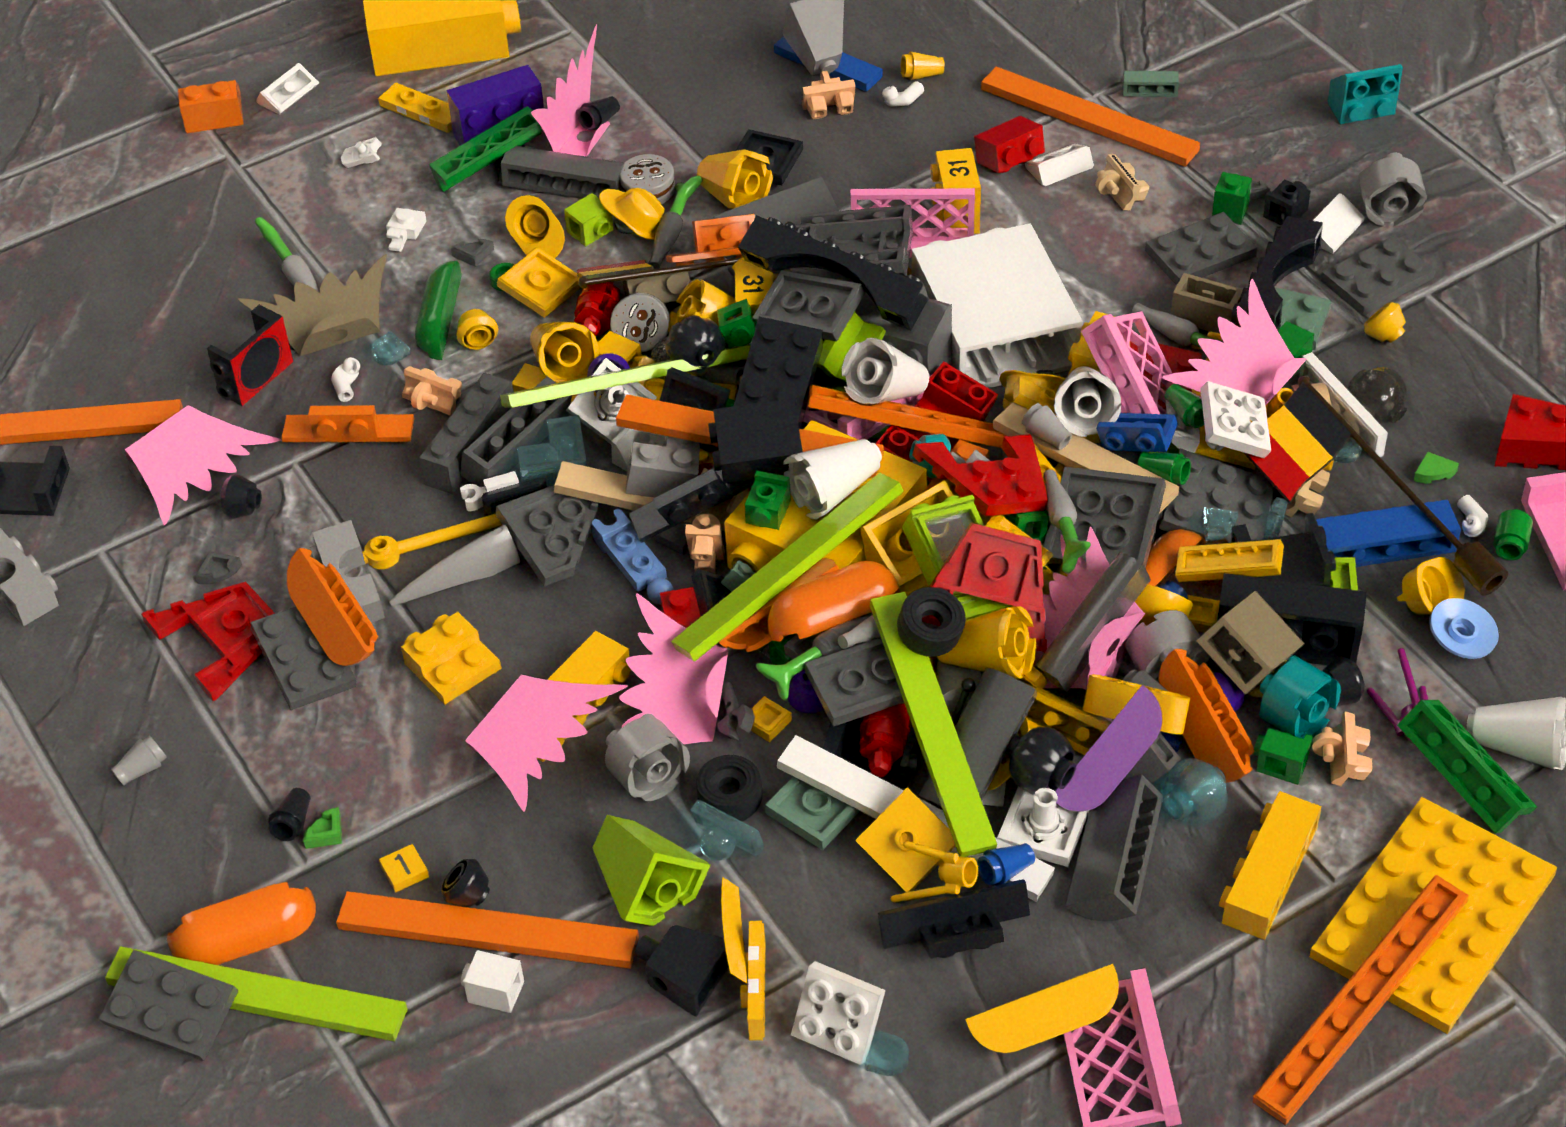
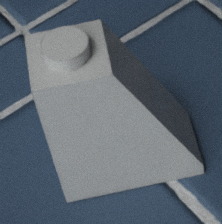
M800 0L789 5L782 33L812 76L820 74L822 71H828L829 74L839 66L843 48L844 0Z

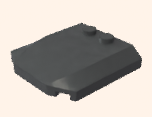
M911 205L804 214L801 216V224L796 225V229L804 230L815 240L820 242L828 240L836 244L844 252L849 254L851 251L857 252L873 264L884 263L893 268L896 273L907 276L913 235ZM802 267L783 270L851 282V280L840 274L824 269Z

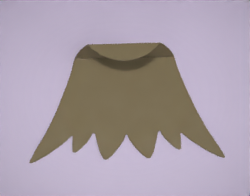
M387 254L377 260L362 279H360L357 270H354L350 274L346 286L333 273L329 272L322 281L320 292L304 283L296 282L294 285V302L278 294L273 295L277 305L253 299L238 298V300L251 310L260 304L283 316L289 344L299 356L381 332L379 323L380 288Z

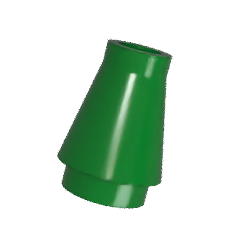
M1179 384L1171 385L1166 390L1164 398L1171 404L1185 426H1192L1193 428L1202 427L1204 425L1201 396L1182 388Z
M1142 452L1138 460V466L1175 485H1184L1191 471V461L1189 458H1184L1182 453Z

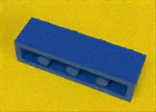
M1449 501L1425 502L1424 504L1459 540L1461 528ZM1416 505L1316 519L1317 525L1323 526L1325 530L1327 551H1332L1335 557H1355L1356 567L1453 553L1457 550Z

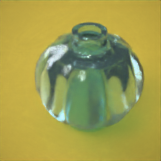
M1186 758L1177 762L1165 774L1161 783L1162 804L1166 813L1174 820L1181 821L1196 810V815L1184 821V823L1190 826L1210 824L1225 811L1228 804L1225 775L1218 767L1199 759Z

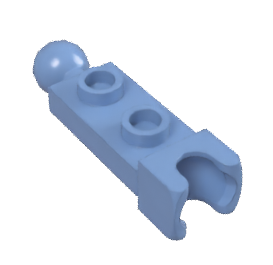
M620 509L614 510V517H616L617 521L613 525H604L600 520L594 519L591 523V531L595 543L603 553L609 555L637 592L647 588L649 599L653 603L660 605V592L672 591L674 588L671 582L666 579V568L645 542L641 543L636 531L631 527V521Z

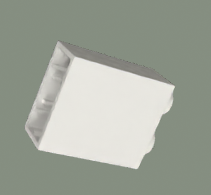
M1031 223L1006 229L994 228L983 234L950 241H933L926 246L912 249L911 275L919 278L924 283L929 299L952 304V366L987 388L1001 386L1000 374L1007 370L1037 373V370H1052L1054 374L1071 369L1072 362L1068 361V356L1072 344H1078L1080 340L1083 320Z

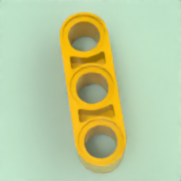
M1090 674L1082 710L1090 714L1115 719L1142 685L1112 677ZM1145 686L1154 694L1160 704L1162 711L1160 731L1183 734L1190 697Z

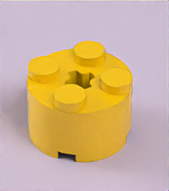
M695 279L684 288L676 300L681 305L677 313L673 311L670 313L668 332L670 333L673 325L692 315L709 318L719 326L717 310L736 303V299L702 279L701 281Z

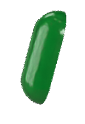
M458 261L445 262L432 271L426 283L415 328L417 347L427 352L430 358L442 360L462 277Z

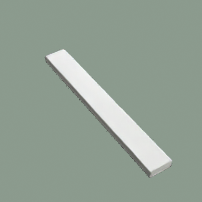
M795 735L777 760L778 769L875 819L904 791ZM920 799L949 828L943 810ZM995 837L997 841L996 849L1011 846ZM955 847L951 853L958 854L957 848ZM980 853V854H976V855H972V856H968V857L974 858V859L976 860V862H977L978 859H979L981 856H983L984 853ZM1035 858L1034 864L1021 871L1006 883L1024 879L1027 885L1028 898L1037 902L1052 878L1055 868Z

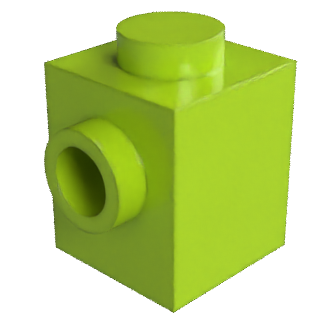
M593 193L564 209L567 233L585 247L614 230L613 215L602 206L600 199Z

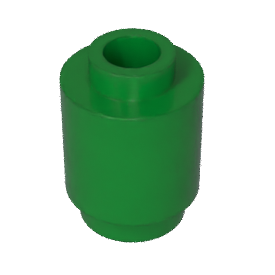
M1518 509L1506 510L1499 515L1493 541L1496 554L1505 560H1518L1528 550L1533 520L1527 513Z

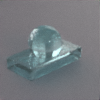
M697 800L690 811L696 825L705 830L700 839V848L702 853L710 860L722 861L728 859L734 853L735 847L757 858L764 849L762 838L757 829L701 800Z

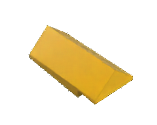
M949 479L944 480L861 528L866 561L878 562L888 568L895 576L899 587L923 574L902 526L910 510L917 505L924 503L929 504V506L938 504L946 498L955 495L961 498L955 492L956 485ZM979 512V515L984 525H986L989 520L995 517L984 516ZM957 519L927 527L942 560H947L965 532L961 520Z

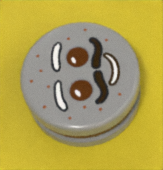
M643 154L632 157L625 162L620 173L621 191L626 192L631 188L645 189L652 193L661 204H664L675 192L674 168L666 158L659 155Z
M641 292L633 293L623 298L613 309L610 318V328L612 332L641 344V352H647L656 348L667 336L670 316L664 303L656 296Z

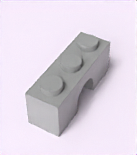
M349 520L312 532L315 546L310 547L312 557L325 567L331 563L336 568L371 623L384 619L381 601L371 573L360 577L346 576L350 570L365 565L361 546L352 521Z
M0 528V582H3L0 584V591L6 607L25 626L59 606L54 593L58 590V587L48 573L44 575L41 573L37 561L31 554L28 556L24 554V550L16 537L12 536L9 538Z

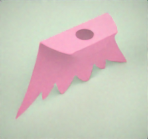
M597 24L591 36L585 58L584 50L581 52L578 70L572 58L568 69L567 82L561 78L556 79L555 100L552 97H547L548 109H536L531 112L543 129L554 152L588 156L610 125L609 121H607L597 130H587L578 120V111L581 109V106L584 103L590 102L591 72ZM582 131H590L594 134L592 140L588 142L579 141L577 135Z
M1251 279L1248 297L1249 315L1240 306H1237V317L1241 327L1236 326L1227 319L1218 317V328L1224 343L1207 338L1198 339L1201 349L1210 362L1202 359H1189L1188 362L1198 371L1173 373L1161 378L1201 392L1200 388L1207 381L1263 397L1266 405L1307 359L1293 357L1273 324L1254 280Z
M188 405L126 448L125 453L129 461L133 460L148 485L165 526L171 515L174 493L184 501H187L188 488L186 482L202 490L211 491L212 482L208 469L225 473H235L237 471L226 453L243 456L249 455L250 453L241 445L268 444L281 441V439L232 425Z
M1092 527L1089 528L1087 541L1091 543V546L1086 552V570L1076 564L1075 569L1072 571L1076 587L1058 581L1049 582L1050 596L1056 610L1045 609L1046 622H1044L1047 648L1110 565ZM1135 602L1124 617L1114 619L1104 625L1092 641L1089 650V664L1073 685L1086 690L1089 675L1100 674L1145 615ZM1036 650L1033 667L1044 652Z
M636 593L641 612L654 633L652 635L639 632L638 636L644 646L653 654L632 656L626 659L630 669L645 683L636 685L620 695L619 699L623 703L642 711V713L628 719L622 725V728L645 714H652L661 720L683 744L713 742L728 649L715 645L696 661L687 658L678 652L671 642L686 628L669 618Z
M521 674L467 737L465 742L472 750L478 752L496 771L511 791L517 804L525 812L528 799L527 774L538 779L542 778V771L537 758L553 762H564L565 754L557 738L578 737L588 733L586 728L572 716L596 712L597 708L586 704V702L612 695L623 690L628 685L568 683Z

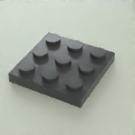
M1180 448L1179 453H1182L1184 458H1189L1191 461L1190 475L1184 485L1177 484L1179 486L1178 496L1163 510L1159 529L1167 532L1177 529L1190 530L1204 538L1200 543L1211 545L1231 543L1232 526L1246 524L1251 541L1262 540L1274 486L1265 477Z
M1064 467L1060 483L1076 508L1077 519L1074 528L1078 540L1087 541L1089 528L1092 527L1109 564L1112 563L1119 552H1123L1142 562L1146 569L1166 488L1165 479ZM1051 521L1043 547L1053 553V557L1048 563L1061 565L1063 564L1060 543L1062 532L1061 529L1054 527ZM1085 553V554H1083L1081 557L1086 561V553Z

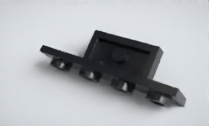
M711 469L653 498L652 502L629 513L637 536L642 543L751 488L755 480L723 484L722 470L715 471Z
M1024 879L878 912L884 949L921 941L930 959L936 957L947 958L958 952L971 949H986L992 946V944L1004 942L1003 928L999 922L1030 915L1027 885Z

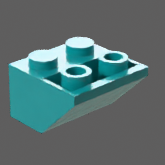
M1402 65L1354 72L1331 79L1327 103L1339 124L1394 115L1396 113L1403 71Z

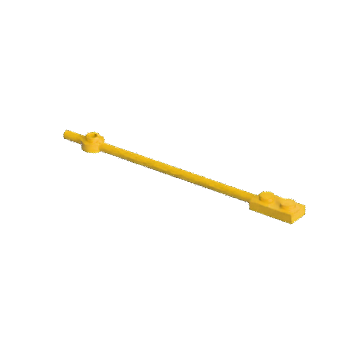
M700 449L699 465L712 463V452ZM492 514L400 541H396L389 536H377L367 542L362 553L365 564H369V566L375 569H388L398 562L400 554L499 527L502 524L496 514Z

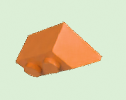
M236 80L218 81L199 86L192 85L178 89L179 107L186 134L244 125L240 88Z

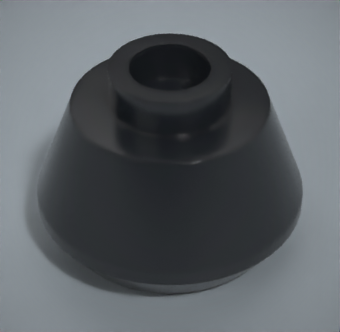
M234 474L225 480L220 501L221 509L228 518L235 519L250 515L255 509L260 507L262 494L254 482L239 474Z
M1343 656L1335 658L1322 671L1340 683L1341 694L1339 703H1356L1364 693V680L1361 671L1353 660Z
M463 859L450 870L444 879L441 887L443 899L447 903L462 907L478 906L489 894V878L476 859Z

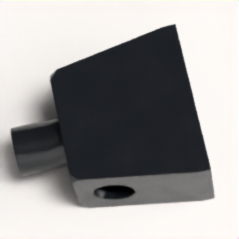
M678 925L670 927L661 942L646 935L642 936L635 949V956L647 961L646 973L650 987L696 1017L729 968L723 937Z

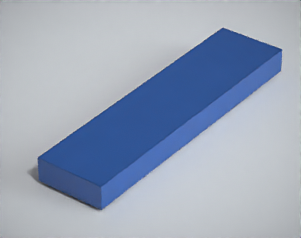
M784 36L774 44V53L804 65ZM842 52L838 68L829 73V76L832 78L840 77V81L854 79L856 88L867 92L883 77V69Z

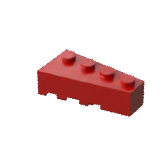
M1513 394L1498 448L1495 467H1507V463H1523V468L1537 469L1538 464L1557 465L1558 470H1566V405Z

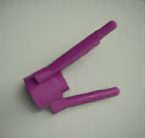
M1399 648L1400 664L1412 704L1407 705L1401 710L1399 720L1373 688L1369 687L1367 693L1392 723L1397 736H1402L1404 732L1397 724L1421 700H1428L1426 687L1420 686L1419 699L1405 650Z

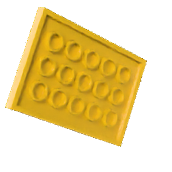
M1421 797L1315 942L1309 957L1350 979L1431 879L1438 875L1468 894V902L1387 1001L1448 1034L1554 878L1557 867Z

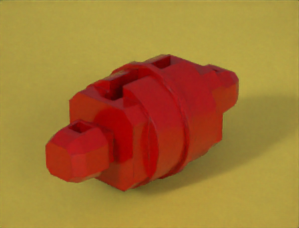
M614 282L587 285V288L582 290L576 301L574 322L587 327L595 337L601 336L604 331L610 329L612 311L620 302L621 293L619 288L615 287Z
M903 703L863 716V721L860 724L861 756L869 759L870 771L878 777H884L891 770L892 764L903 756L910 731V717Z

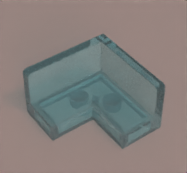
M579 415L547 419L550 443L517 447L522 482L540 477L546 479L548 488L555 485L562 461L587 466Z

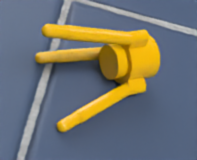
M905 841V848L942 860L938 864L939 878L945 881V885L893 895L890 899L895 903L941 894L958 895L961 887L970 888L976 883L978 877L977 862L971 857L958 856L957 853L944 852Z

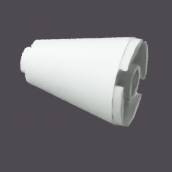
M866 338L867 340L861 343L857 342L845 356L842 376L846 377L847 387L844 386L846 393L856 402L872 405L916 396L923 393L928 386L929 373L927 368L881 339Z
M1082 366L1074 369L1059 386L1054 398V410L1057 418L1070 433L1080 437H1087V435L1098 434L1096 427L1099 422L1117 421L1121 413V396L1117 386L1111 379L1093 368Z
M866 439L796 453L787 457L784 460V464H789V470L784 472V476L790 477V494L799 508L805 505L811 511L806 515L811 519L817 520L825 516L878 471L882 455L875 443H870Z
M1555 697L1477 707L1475 714L1468 715L1467 731L1481 746L1554 770H1563L1566 763V698Z

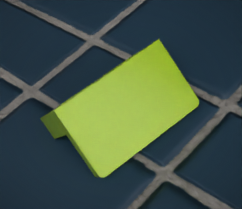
M854 311L837 342L831 340L823 342L818 367L828 377L846 382V377L842 376V366L850 348L857 342L861 343L867 340L866 338L882 340L886 330L881 326L864 322Z

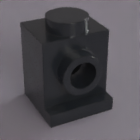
M1284 179L1272 192L1268 191L1266 193L1263 217L1279 225L1283 224L1287 216L1300 218L1308 210L1311 191L1300 181L1292 183ZM1281 206H1282V207H1285V208H1286V213H1285V212H1282V211H1280V210H1278V209H1279Z

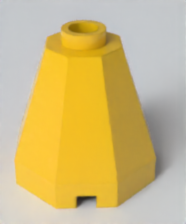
M745 149L708 155L700 162L697 168V176L703 179L700 185L730 209L767 197L773 180L772 171L767 170L765 164H770L768 157Z

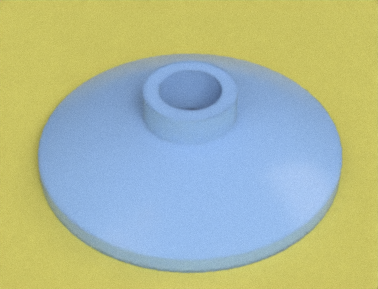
M1460 598L1447 599L1440 602L1431 613L1430 628L1433 636L1443 648L1456 656L1467 659L1482 658L1490 654L1497 645L1499 633L1494 619L1484 608L1474 602Z

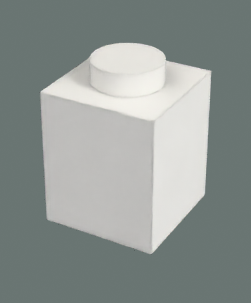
M479 950L476 951L471 964L467 963L461 976V985L465 988L468 1003L511 1013L524 984L520 960Z

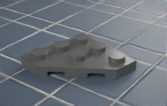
M555 485L496 506L497 518L502 525H506L514 543L544 587L574 576L591 530V523L595 519L600 505L598 502L554 493Z

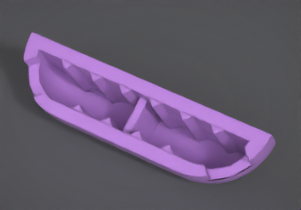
M1144 685L1138 689L1076 765V771L1069 784L1064 789L1058 788L1055 791L1058 796L1056 803L1059 806L1072 811H1088L1100 806L1156 740L1162 726V711L1154 694Z

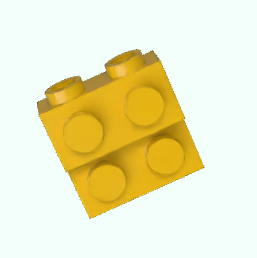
M458 611L451 616L446 614L439 616L434 621L432 628L422 634L419 632L410 634L406 638L404 645L401 646L405 665L444 705L501 669L500 660L479 640L478 631Z

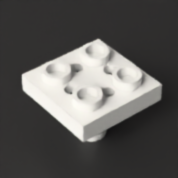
M605 358L592 376L621 369ZM634 382L600 389L596 393V397L594 396V391L578 394L566 411L611 444V441L624 429V427L616 425V417L626 394L653 400L657 396L640 383ZM598 414L600 415L601 419H604L606 416L605 421H600L598 419Z
M1207 381L1200 388L1207 445L1213 450L1216 447L1217 451L1227 447L1265 458L1271 452L1265 399Z
M1018 786L997 838L1011 846L1027 843L1033 849L1035 858L1068 867L1087 820L1089 810L1072 811L1059 806L1056 803L1058 800L1057 793L1050 788H1040L1035 792V795H1032ZM1034 839H1036V840H1043V841L1040 842V843H1037V842L1034 841Z
M814 961L808 967L791 1036L861 1065L868 1057L885 990ZM815 1004H818V1008L822 1007L823 1010H817ZM828 1027H831L830 1031L832 1033H836L835 1036L829 1034Z

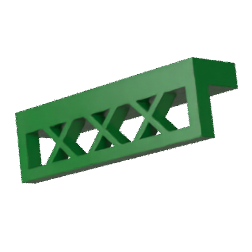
M528 106L430 163L429 166L437 186L444 192L504 156L505 152L516 146H522L542 134L541 131L543 129L531 114L533 110Z
M1421 700L1397 724L1495 834L1502 833L1519 815L1531 814L1537 808L1535 803L1439 700Z

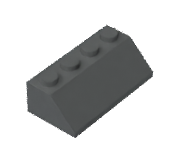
M867 293L864 294L855 312L864 322L881 326L886 330L883 341L923 364L927 368L929 376L938 369L943 361L952 366V304L928 299L910 331L882 319L875 303Z

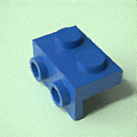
M1120 413L1116 422H1099L1096 429L1102 447L1106 450L1167 452L1178 423L1175 414Z

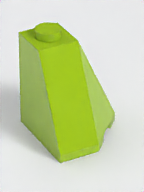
M611 815L606 816L592 847L620 917L624 921L654 926L664 920V913L680 903L685 906L696 899L711 866L705 860L638 822Z

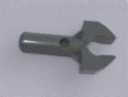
M724 682L721 696L726 710V717L717 723L719 732L732 740L739 741V736L736 732L737 725L739 724L741 729L750 733L754 723V713L751 708L744 704L739 707L733 684L731 682Z

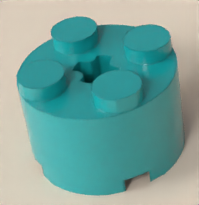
M1291 656L1275 675L1269 674L1262 681L1260 692L1264 695L1261 701L1259 717L1282 732L1290 733L1293 736L1304 739L1305 735L1309 734L1315 737L1330 721L1325 718L1329 708L1331 707L1336 710L1341 694L1340 683L1299 657Z

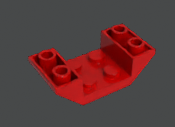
M943 361L929 378L928 386L922 398L914 407L984 421L999 394ZM890 425L876 444L884 445V451L913 463V460L909 458V454L914 440L919 441L923 435H932L933 433ZM947 437L951 443L952 451L959 439Z

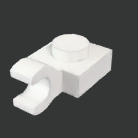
M396 208L386 225L387 238H392L388 247L389 250L401 252L407 238L417 239L426 223L425 212Z
M513 471L484 479V487H479L475 484L462 486L460 491L462 499H465L466 510L475 511L483 507L481 498L483 493L519 483L516 472Z

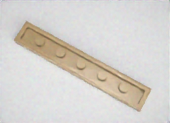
M1012 402L993 420V429L1007 436L1030 434L1026 432V427L1022 424L1023 417L1028 409ZM1071 433V441L1062 450L1030 434L1033 437L1034 444L1042 454L1067 467L1162 478ZM1165 480L1166 488L1159 514L1179 493V486Z
M565 461L561 463L554 487V493L633 511L652 502L654 498L626 494L627 475ZM727 499L717 504L716 507L713 506L683 522L692 523L701 514H712L720 521L721 530L725 531L724 521L730 515L726 512V509L731 499Z

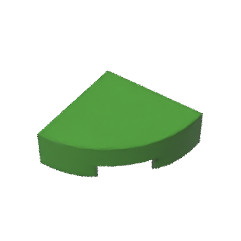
M1427 452L1415 472L1414 481L1430 484L1432 480L1444 478L1448 480L1457 473L1459 463Z
M339 807L321 813L322 817L317 819L311 827H307L303 839L305 849L342 844Z

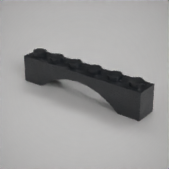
M756 215L738 246L746 262L770 272L789 268H817L840 274L854 283L862 284L865 292L877 306L882 319L910 331L929 299L924 283L919 278L913 275L902 276L884 263L873 264L857 252L851 251L850 254L844 252L836 244L828 240H823L822 242L815 240L804 230L795 229L794 231L786 228L783 223L772 217L764 219Z
M1287 216L1282 226L1276 227L1273 242H1268L1265 257L1261 256L1259 259L1257 272L1251 273L1248 288L1244 287L1242 290L1240 303L1234 304L1231 322L1241 327L1237 317V306H1240L1249 315V286L1251 279H1253L1263 304L1277 331H1279L1281 327L1283 298L1278 294L1275 286L1288 274L1314 263L1321 249L1323 222Z

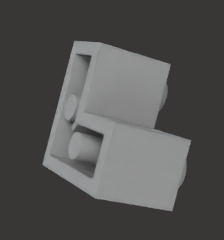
M665 436L663 446L633 442L627 470L626 494L655 498L697 477L700 443Z

